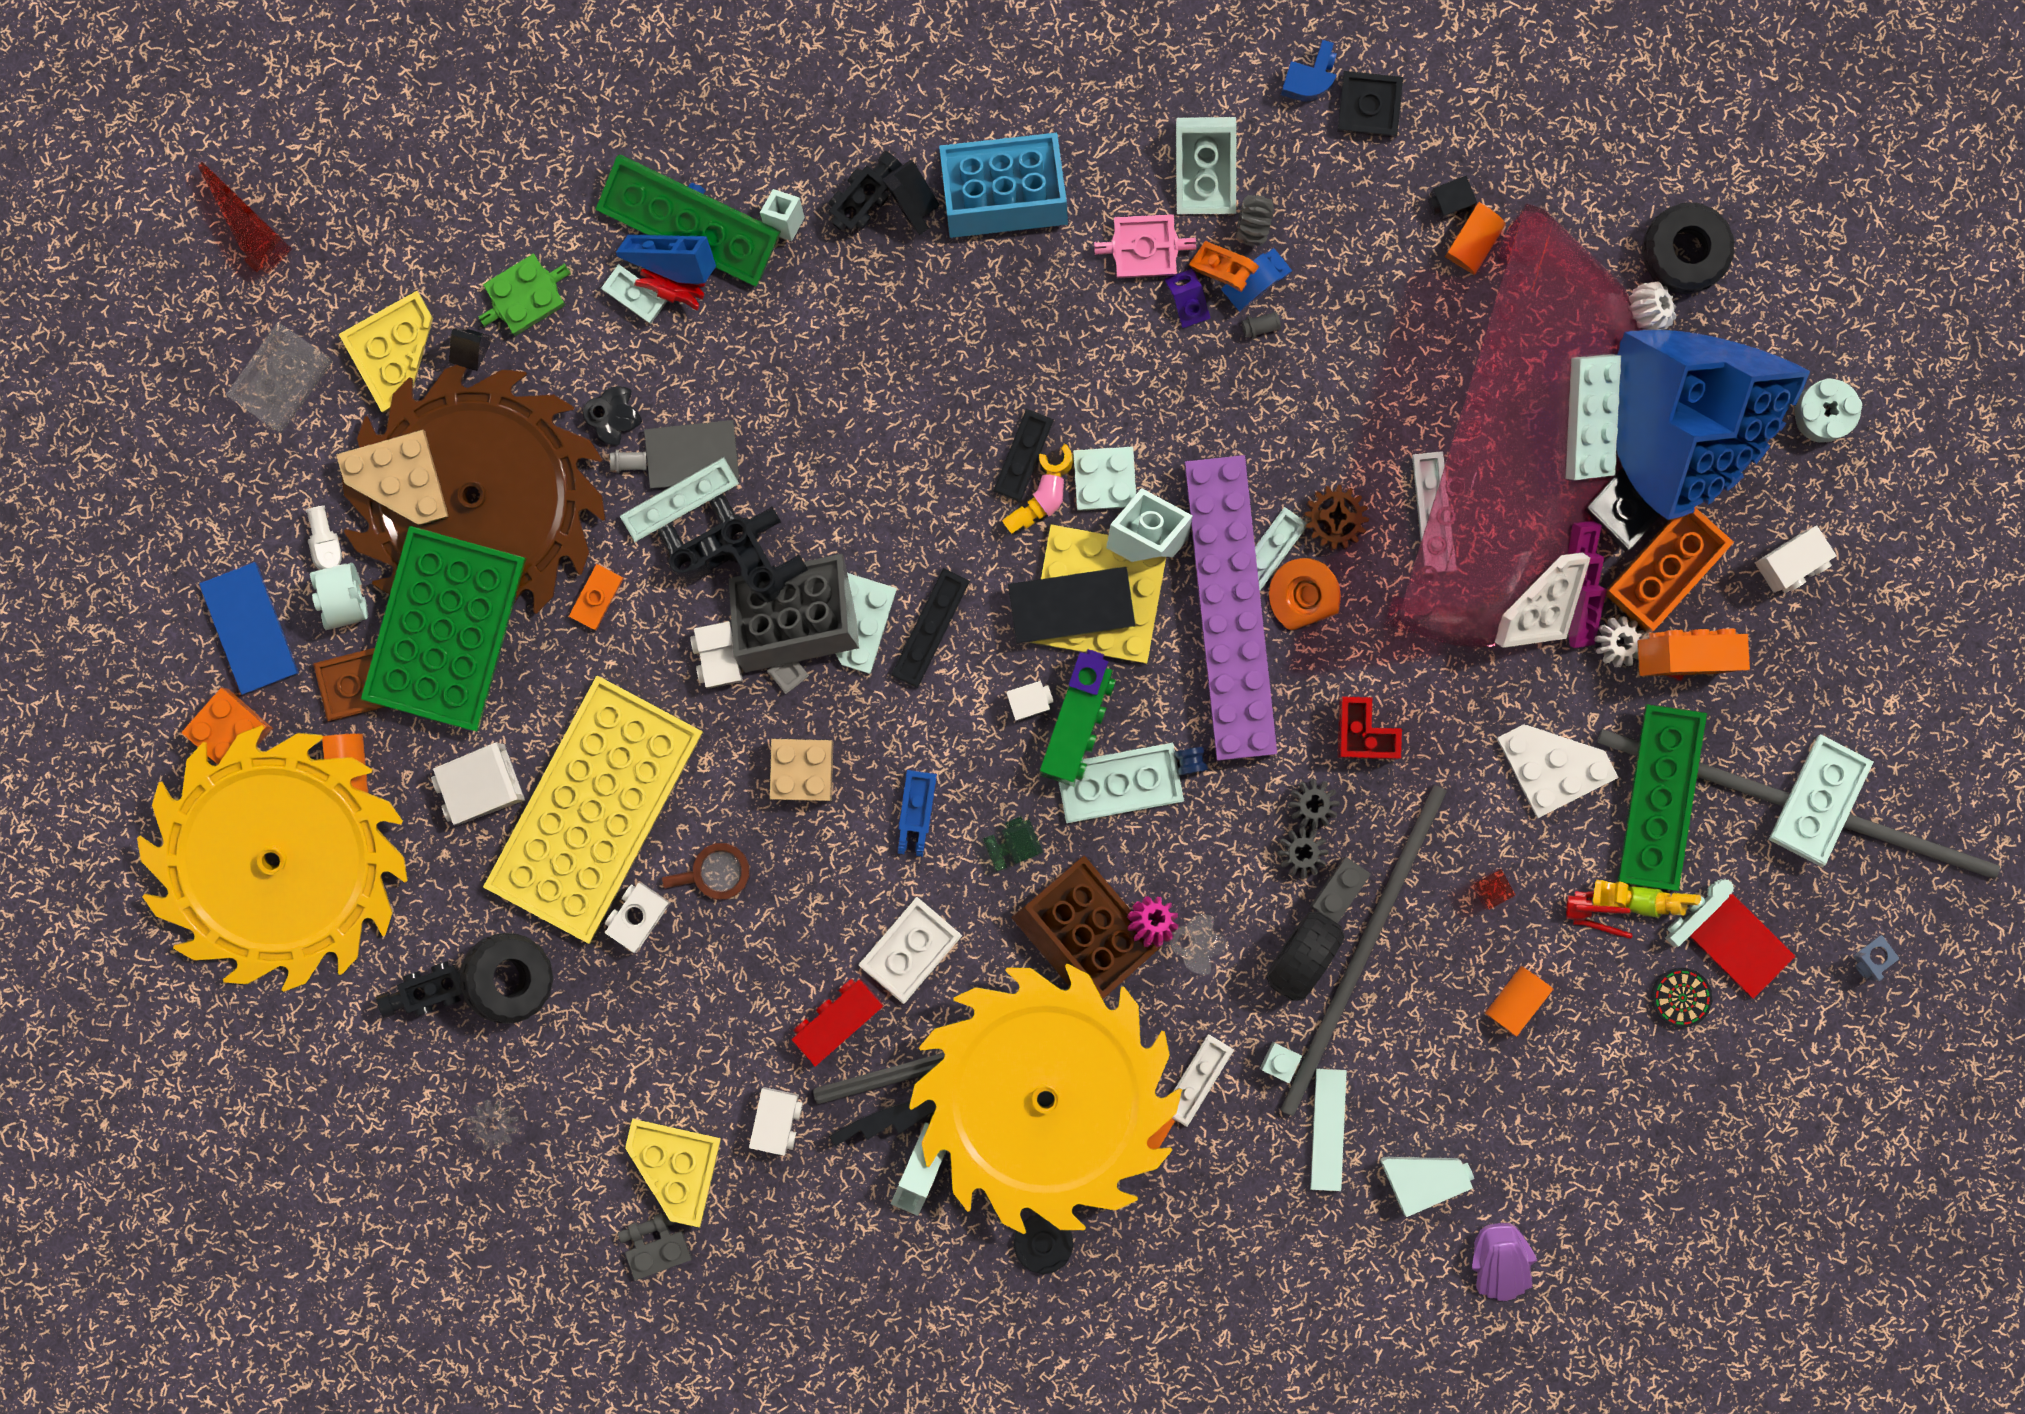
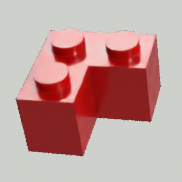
M1342 696L1339 698L1338 758L1401 759L1402 728H1372L1373 697Z

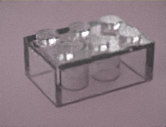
M277 322L228 390L226 396L282 434L333 360Z

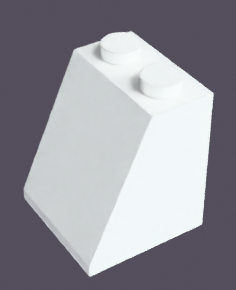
M496 742L433 768L435 776L431 777L433 786L437 794L442 793L445 804L442 805L444 816L448 822L452 820L453 825H460L525 801L505 744Z

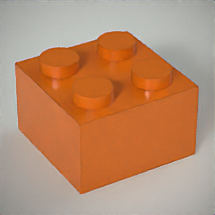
M221 687L181 733L197 747L206 742L207 756L218 765L239 733L263 725V731L257 742L258 746L273 728L233 692Z

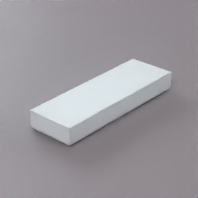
M1207 1035L1173 1090L1182 1089L1177 1113L1172 1117L1173 1119L1188 1127L1234 1049L1213 1036Z

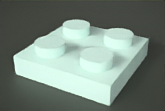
M1133 447L1073 450L1077 511L1125 508L1136 495Z

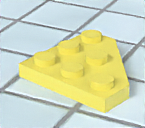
M418 291L339 334L382 413L390 410L393 393L409 377L413 378V386L416 380L433 317Z
M632 1119L625 1149L671 1222L700 1228L721 1138Z

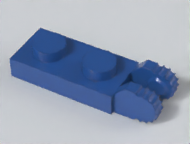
M907 770L899 830L901 831L898 854H905L908 843L907 833L908 831L919 832L915 849L916 856L923 857L926 833L929 834L937 774Z

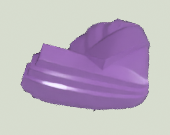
M1497 1223L1484 1226L1474 1242L1472 1269L1478 1273L1476 1289L1479 1294L1487 1295L1488 1298H1497L1498 1301L1515 1299L1517 1295L1524 1294L1526 1289L1532 1288L1530 1266L1537 1261V1258L1525 1237L1515 1225L1511 1223Z

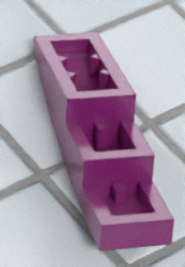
M1595 521L1573 523L1568 554L1584 553L1590 557L1568 631L1569 643L1573 648L1595 645L1594 639L1597 636L1607 589L1598 585L1604 557L1596 553L1602 525Z

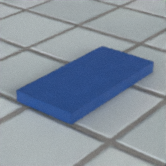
M256 562L199 583L241 695H246L299 674Z

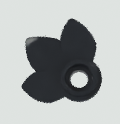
M622 386L608 388L600 398L590 399L583 407L582 414L585 422L595 427L598 438L606 444L619 445L621 431L632 430L642 423L639 413L632 406L627 405L632 392L629 388ZM595 407H600L603 410L601 418L593 414Z

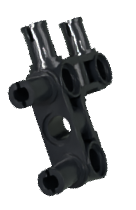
M719 495L710 501V505L720 522L716 527L685 544L672 524L665 525L658 530V535L668 552L667 561L670 568L683 583L695 582L711 574L712 569L728 560L731 562L735 561L739 563L742 569L740 573L755 596L763 602H770L778 597L780 591L786 586V582L808 571L800 554L777 567L775 565L771 566L757 540L759 538L758 535L781 523L773 506L748 519V517L744 518L736 515L726 496ZM744 532L740 539L732 540L736 533ZM691 562L687 569L680 570L683 563ZM770 580L766 588H758L761 582Z

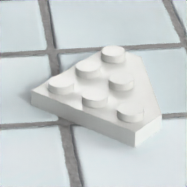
M1584 553L1561 555L1503 614L1495 643L1504 648L1566 639L1590 557Z
M1525 724L1496 738L1537 818L1618 778L1604 750Z

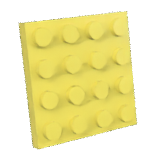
M1051 525L1041 579L1127 567L1135 627L1029 643L1084 653L1089 649L1104 654L1106 657L1147 664L1166 557L1131 562L1106 548L1109 535Z

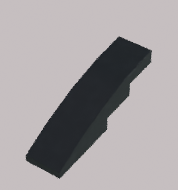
M911 1100L891 1105L851 1122L830 1134L829 1137L836 1147L860 1130L866 1139L869 1140L892 1124L900 1134L934 1112L936 1103L933 1100H926L912 1110L909 1108Z

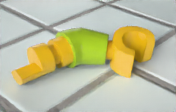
M1596 880L1593 896V905L1630 908L1631 912L1648 917H1660L1662 914L1668 915L1670 911L1672 915L1684 916L1687 911V905H1699L1701 901V896L1697 894L1673 893L1671 896L1669 893H1663L1661 889L1628 887L1629 885L1623 882L1611 883L1604 880Z

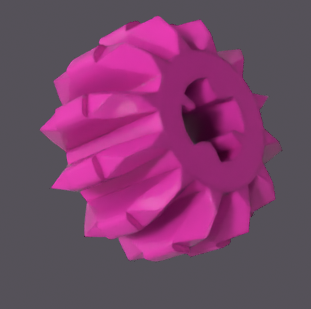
M1147 896L1142 900V903L1137 901L1132 906L1134 911H1131L1127 918L1132 921L1128 926V930L1137 932L1134 936V941L1143 938L1144 947H1149L1152 942L1156 947H1161L1163 941L1169 942L1173 938L1172 932H1175L1179 925L1173 922L1178 917V913L1169 912L1172 903H1167L1163 906L1161 897H1157L1153 902ZM1150 917L1155 920L1153 923H1157L1156 926L1151 925L1152 920H1148Z

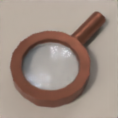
M715 843L705 847L697 855L693 864V871L662 877L664 889L696 883L697 888L706 896L713 899H729L738 895L746 887L750 877V865L746 856L737 847L728 843Z

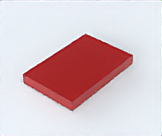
M1729 894V898L1689 936L1752 999L1796 957L1733 894Z

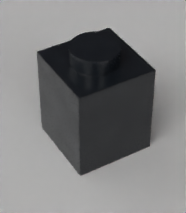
M1467 175L1433 188L1430 192L1431 198H1428L1433 215L1438 214L1441 221L1470 210L1477 204Z

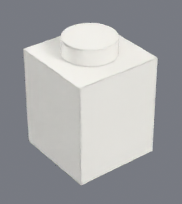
M1041 681L1006 692L1015 721L1049 711L1048 704L1053 703L1049 686L1043 687Z

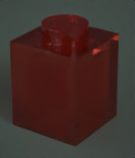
M1495 869L1471 883L1486 910H1490L1516 896L1502 869Z

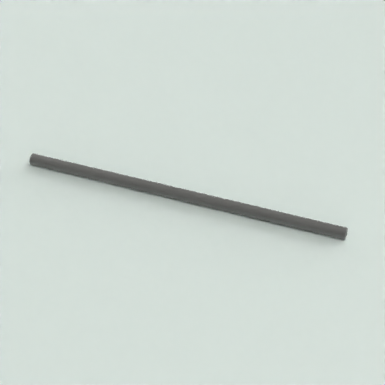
M1601 729L1597 743L1634 756L1638 755L1639 741ZM1699 762L1698 778L1784 807L1790 795L1788 792ZM1849 814L1843 828L1992 879H1996L2000 871V865Z

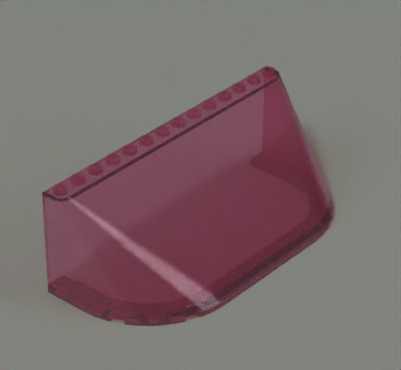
M1527 203L1506 229L1498 257L1506 259L1508 262L1405 596L1404 598L1393 596L1384 624L1441 643L1460 647L1500 646L1495 643L1503 614L1561 555L1568 554L1573 523L1594 521L1584 509L1613 476L1580 480L1566 479L1571 358L1617 355L1624 332L1643 330V328L1639 329L1637 321L1632 319L1633 313L1629 309L1631 306L1629 301L1630 295L1618 279L1546 210ZM1617 450L1615 474L1619 471L1622 465Z

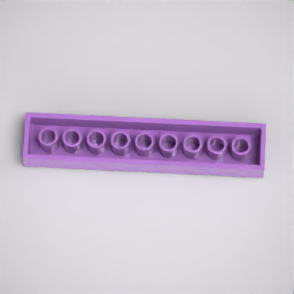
M1245 455L1185 461L1189 512L1193 516L1191 530L1216 761L1276 755L1277 746Z

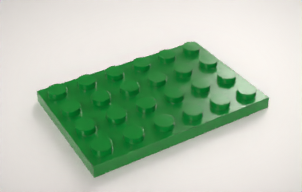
M409 526L361 700L478 732L527 558Z

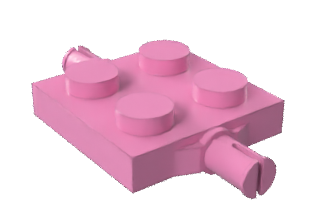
M1174 214L1114 217V236L1112 242H1094L1095 255L1113 254L1116 262L1117 278L1176 276V257L1178 251L1196 250V237L1178 239L1174 230Z

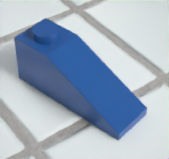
M627 235L616 251L617 257L678 283H705L716 267L707 236Z

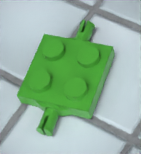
M533 253L483 284L491 297L493 308L478 317L484 327L501 318V320L507 323L514 336H517L566 305L558 293L556 283L571 275L565 263L549 273L548 270L541 266Z

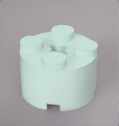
M1825 379L1815 383L1801 393L1794 411L1796 424L1800 432L1810 440L1815 442H1832L1847 435L1856 427L1861 416L1862 402L1855 390L1847 383L1836 379ZM1827 405L1831 408V415L1828 417L1824 415L1826 411L1824 407Z
M345 563L310 572L314 589H317V593L312 594L314 606L317 611H323L321 619L325 630L358 623L368 618L365 597H362L359 586L362 584L353 563Z

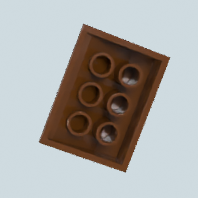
M1085 855L1011 917L1069 987L1071 986V981L1065 967L1066 964L1089 974L1102 1000L1161 948L1156 947L1153 942L1149 947H1144L1143 938L1134 941V936L1137 932L1128 930V926L1132 923L1127 918L1131 912L1130 908Z

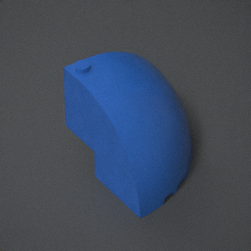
M1673 330L1624 332L1617 354L1621 355L1616 450L1632 485L1646 503L1667 520L1691 514L1694 512L1695 506L1703 502L1707 505L1711 504L1723 489L1729 491L1743 479L1744 476L1741 472L1751 462L1757 464L1771 447L1767 442L1779 430L1782 431L1786 423L1782 419L1790 404L1796 406L1810 371L1760 349L1713 336Z

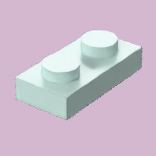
M618 264L601 289L651 324L667 301L657 297V293L653 290L635 286V280L639 278Z

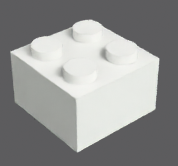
M1814 526L1798 534L1754 563L1772 591L1783 590L1785 594L1806 583L1804 578L1806 575L1812 577L1831 567L1832 565L1829 561L1836 557V554L1818 526Z

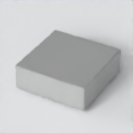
M798 661L774 666L767 670L785 694H788L809 677Z

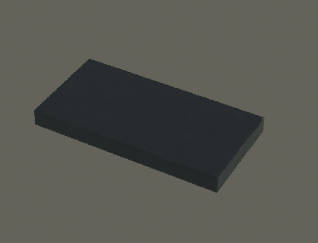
M1127 567L1008 584L1016 644L1135 627Z

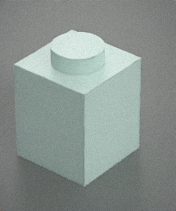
M775 189L772 190L760 211L762 222L781 231L779 237L789 241L793 240L805 218L799 197Z
M1272 1041L1260 1069L1290 1083L1302 1056Z

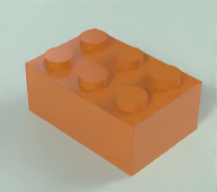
M1698 629L1689 632L1668 630L1649 633V639L1638 640L1639 676L1722 674L1750 670L1748 634H1736V629H1718L1717 631Z

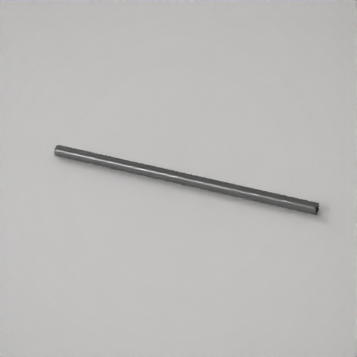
M1433 785L1281 1106L1280 1110L1286 1114L1294 1116L1447 793V790L1439 786Z

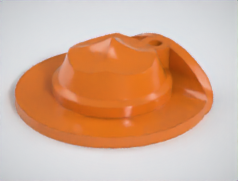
M1299 558L1285 563L1277 570L1270 584L1269 600L1274 615L1284 627L1289 630H1296L1338 614L1341 592L1337 578L1325 564L1311 558Z

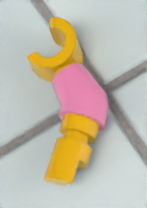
M1065 443L1061 447L1064 453V460L1061 464L1050 465L1047 456L1039 454V461L1046 471V475H1042L1038 489L1033 494L1034 498L1027 502L1029 505L1026 508L1021 506L1002 520L1011 534L1023 525L1026 529L1034 524L1033 520L1037 517L1041 519L1045 515L1051 516L1062 504L1064 478L1061 476L1067 474L1072 469L1074 463L1072 452Z

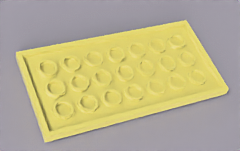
M596 676L483 888L590 944L701 738L703 731L613 683Z

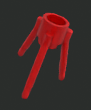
M1575 891V896H1567L1566 919L1573 920V925L1588 926L1628 939L1633 937L1632 933L1585 919L1591 918L1592 912L1629 914L1631 912L1630 908L1592 905V900H1587V898H1593L1594 891Z

